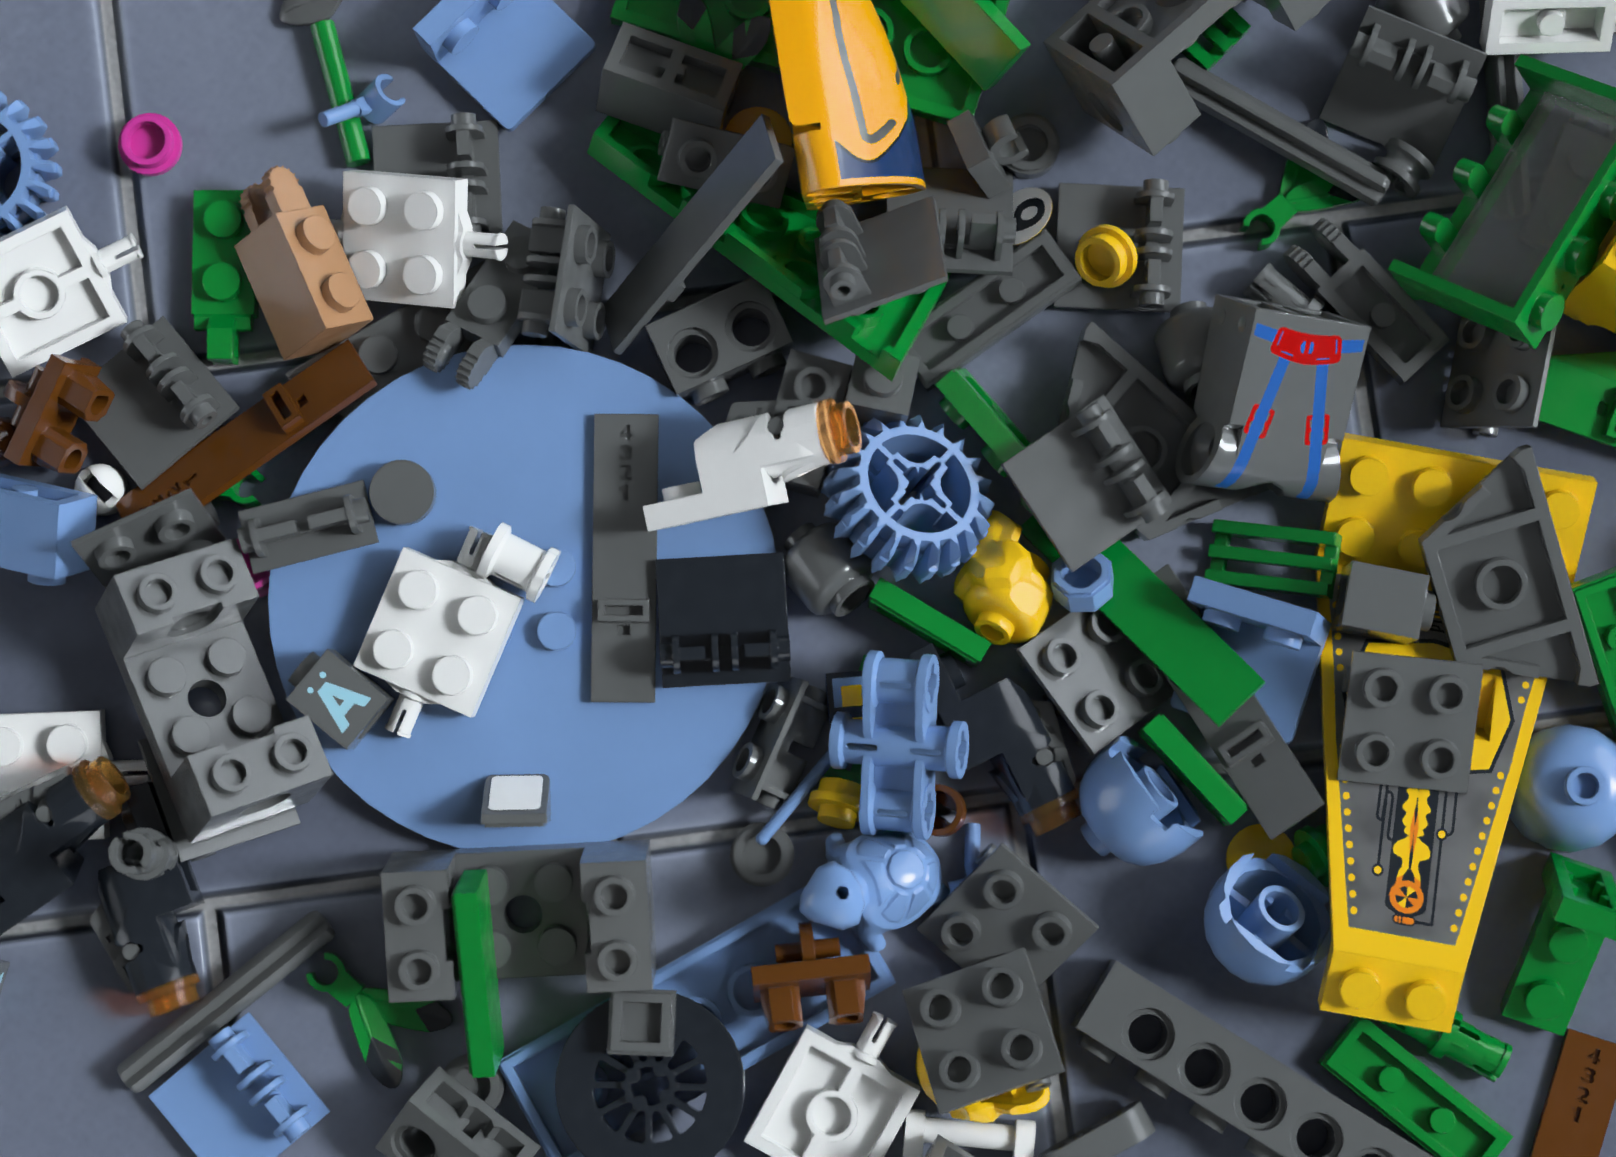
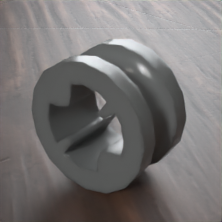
M1390 138L1384 146L1386 155L1384 157L1376 156L1371 163L1390 173L1392 176L1390 189L1404 197L1414 199L1420 192L1419 180H1429L1435 173L1434 167L1421 152L1410 144L1397 138Z

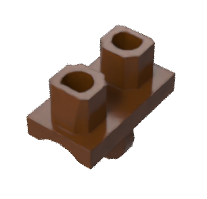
M51 354L45 368L41 366L35 367L28 383L9 380L3 394L6 398L17 404V408L10 420V423L17 428L4 457L16 465L45 467L58 473L76 474L79 472L88 454L86 443L71 434L78 417L86 421L98 422L106 415L115 397L114 392L97 378L102 367L88 358L73 360L57 354Z
M811 921L798 923V942L774 944L776 963L780 964L751 967L754 1003L761 1002L762 1012L769 1032L792 1031L802 1028L803 1016L800 998L826 995L829 1024L845 1025L863 1022L866 990H870L871 981L869 954L839 957L841 956L839 937L814 940Z

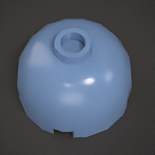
M1571 724L1539 730L1532 734L1509 818L1522 836L1534 843H1539L1547 849L1572 853L1599 847L1616 834L1615 741L1593 728Z
M1119 736L1104 748L1087 766L1080 782L1079 807L1086 820V823L1080 827L1081 832L1089 845L1101 856L1105 857L1111 852L1120 860L1138 866L1167 862L1183 853L1203 837V831L1193 828L1201 822V819L1185 791L1163 764L1156 771L1147 766L1139 758L1148 750L1128 736Z
M1254 853L1243 855L1216 881L1209 893L1204 909L1206 940L1219 962L1230 973L1248 983L1278 986L1297 981L1307 975L1328 955L1331 943V923L1329 913L1324 905L1330 900L1329 894L1320 881L1306 867L1287 856L1272 853L1267 859L1252 858Z

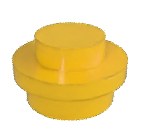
M1108 224L1097 225L1084 233L1079 240L1075 253V265L1080 276L1091 285L1104 288L1118 287L1133 276L1137 267V251L1133 241L1123 230L1116 226Z
M821 778L818 790L810 792L807 804L818 812L817 820L821 823L838 829H853L855 823L859 822L861 785L841 778Z

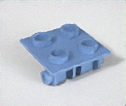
M250 1012L245 1014L231 1027L227 1026L208 1042L210 1045L148 1096L197 1157H277L331 1112Z

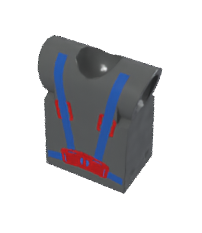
M1216 294L1194 404L1197 418L1189 425L1178 448L1175 463L1177 478L1185 484L1230 490L1264 484L1280 497L1330 503L1337 495L1341 479L1340 456L1336 444L1344 439L1371 326L1326 311Z

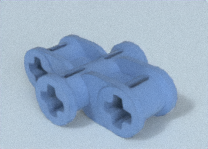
M869 650L862 671V720L852 719L850 712H836L829 733L830 765L833 769H846L848 764L862 765L859 826L863 835H875L879 829L913 832L916 839L928 840L932 834L936 814L935 771H946L949 778L952 779L963 778L969 756L968 725L966 721H953L951 726L936 725L937 696L939 691V663L936 655L923 654L920 660L885 658L882 651Z

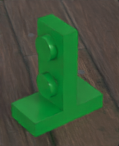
M1550 852L1541 873L1546 894L1500 1003V1010L1502 1016L1564 1036L1604 938L1616 941V884L1612 873Z

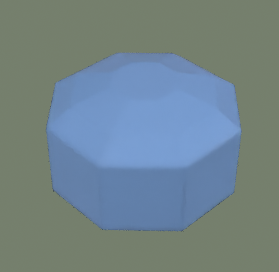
M1101 553L1074 572H1070L1061 557L1052 563L1051 586L1053 597L1069 612H1095L1113 597L1114 576L1112 562Z

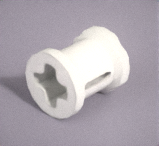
M502 522L491 538L476 574L483 578H487L492 574L526 591V599L535 603L544 590L561 551L554 547L545 551L511 534V526Z

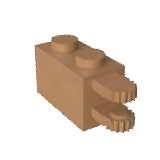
M276 165L264 173V176L261 178L263 180L261 184L257 185L254 183L248 186L240 195L241 209L245 211L244 217L251 233L234 247L283 360L322 353L352 336L374 320L324 205L311 207L302 186L298 185L299 179H296L295 173H292L289 168L286 169L284 166L278 167Z

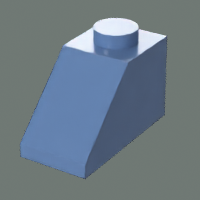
M0 473V567L27 574L28 582L43 586L63 585L66 583L68 576L90 570L74 550L70 541L95 531L98 495Z

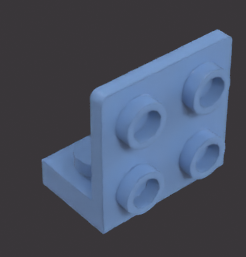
M441 0L413 27L421 48L508 132L514 131L596 49L594 40L553 0Z
M1195 575L1187 600L1200 609L1203 615L1202 620L1208 623L1211 629L1265 680V684L1255 693V696L1285 742L1291 744L1310 692L1331 623L1316 611ZM1174 691L1170 702L1171 706L1177 710L1189 713Z

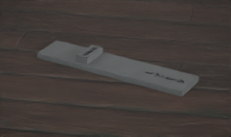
M764 114L759 116L604 304L606 310L605 324L613 353L621 355L667 300L674 302L686 288L684 279L783 163L769 116Z
M594 414L591 702L655 703L657 530L648 532L643 506L658 503L659 414Z
M1166 564L1154 574L1202 619L1203 615L1198 607L1187 600L1189 593L1172 567ZM1167 678L1271 840L1326 805L1255 694L1218 728Z

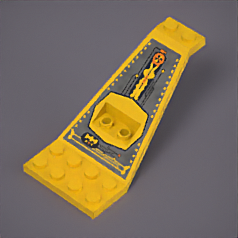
M1345 433L1343 441L1338 443L1341 464L1340 487L1336 497L1329 503L1325 502L1319 530L1340 534L1342 542L1333 598L1316 597L1317 612L1327 619L1332 627L1342 567L1351 561L1428 575L1418 538L1502 460ZM1538 467L1570 583H1573L1598 482L1593 476ZM1316 547L1314 555L1324 557L1325 548ZM1315 570L1316 582H1320L1321 571ZM1429 580L1427 592H1428V593H1433V590H1432V587H1431V584H1430V580ZM1436 604L1430 630L1428 632L1420 631L1419 639L1408 645L1333 631L1330 628L1319 661L1331 943L1319 991L1318 1004L1320 1010L1451 1033L1466 967L1548 678L1514 675L1510 671L1492 668L1489 670L1483 669L1467 794L1337 780L1347 692L1342 691V675L1345 666L1351 667L1352 651L1453 661Z

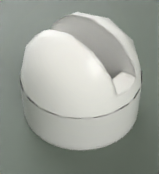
M93 464L82 470L75 481L74 490L95 494L87 485L88 480L95 476L97 481L113 494L106 503L97 496L96 515L109 516L118 512L115 505L121 497L129 493V486L125 476L107 464Z

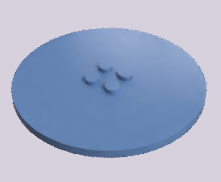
M511 345L503 358L498 356L478 386L470 390L456 382V370L462 358L466 355V352L453 355L449 364L441 372L435 373L422 366L397 378L367 398L336 427L322 443L303 471L290 498L364 480L379 543L270 570L268 593L269 625L277 670L288 697L296 688L288 682L289 678L301 662L313 651L321 657L327 649L336 650L354 665L403 547H409L436 560L456 561L470 526L494 535L499 525L504 522L511 526V534L545 551L551 547L560 550L561 553L554 570L535 603L526 599V591L492 574L488 576L496 586L520 595L525 600L475 717L470 718L441 704H423L412 729L411 737L406 738L397 735V732H390L384 727L389 721L400 693L395 691L385 680L361 670L395 700L356 748L345 749L315 723L312 722L330 768L350 789L370 806L396 823L427 838L461 849L611 841L655 821L683 802L712 775L730 754L747 728L763 695L767 682L663 688L657 596L655 703L591 702L594 414H659L658 503L664 502L662 489L700 481L695 459L694 441L713 426L680 396L677 397L676 393L653 378L620 362L589 352L558 346ZM409 460L415 462L431 475L435 483V504L431 512L418 523L406 526L390 523L383 519L371 504L369 496L371 480L383 465L391 461ZM764 508L657 530V559L776 553L772 531ZM291 705L297 718L305 716ZM508 774L548 775L550 778L551 821L547 825L540 827H485V824H481V810L484 785L487 777Z

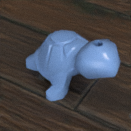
M879 830L875 835H861L845 843L841 833L835 832L830 834L825 840L826 859L829 863L816 869L800 896V912L811 922L820 923L839 930H845L858 925V939L869 951L878 952L886 946L882 933L910 924L929 908H936L950 892L942 881L941 864L936 852L926 840L916 839L913 832Z

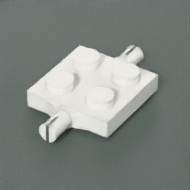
M368 170L343 171V212L340 220H330L365 300L455 309L457 301L466 290V274L472 257L496 259L498 261L505 259L508 248L491 247L508 244L507 236L504 233L473 232L472 223L467 211V178Z
M66 205L0 237V357L12 378L48 361L51 354L61 355L127 323V315L112 290L110 272L144 257L139 245H136V239L132 233L97 250L96 246L83 236Z
M470 526L456 561L436 560L409 547H403L353 665L360 670L385 680L395 691L400 693L389 721L384 727L390 732H397V735L410 738L423 704H441L470 718L476 716L525 600L520 595L496 586L488 577L483 578L476 574L482 556L493 537L492 534Z
M105 710L0 714V797L37 781L38 778L64 766L72 768L80 763L98 779L109 795L110 800L114 792V786H132L147 781L151 782L149 774L127 773V771H148L144 759L113 761V755L106 742ZM109 821L101 826L88 840L110 837Z
M873 1011L868 1024L856 1044L837 1041L806 1024L744 1137V1142L771 1157H884L920 1093L919 1085L890 1070L883 1060L879 1058L893 1030L897 1027V1023L887 1017L877 1037L873 1039L884 1016Z

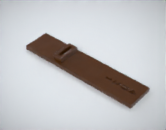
M348 339L282 385L279 382L263 393L262 400L193 447L143 490L137 486L121 497L115 506L121 517L124 518L189 488L193 490L202 505L205 506L378 384Z
M1569 1028L1566 1029L1529 1157H1599L1616 1100V1043Z

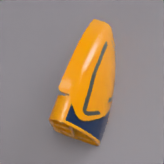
M769 0L788 118L793 127L794 134H792L802 197L807 210H819L826 201L831 199H839L847 205L913 194L925 190L926 185L913 115L894 53L872 1Z

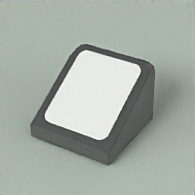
M508 774L487 777L484 785L481 810V824H485V827H540L547 825L551 821L550 778L548 775Z

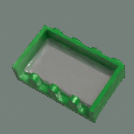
M1520 54L1514 65L1530 88L1517 111L1496 104L1488 112L1486 126L1496 139L1497 144L1484 165L1467 158H1462L1457 162L1453 171V180L1464 194V197L1451 218H1446L1434 212H1428L1423 217L1419 231L1431 247V250L1421 267L1418 269L1393 259L1388 267V271L1413 300H1425L1522 341L1530 348L1536 350L1546 332L1551 331L1560 321L1566 299L1579 278L1586 275L1592 269L1598 256L1599 246L1614 221H1616V87Z

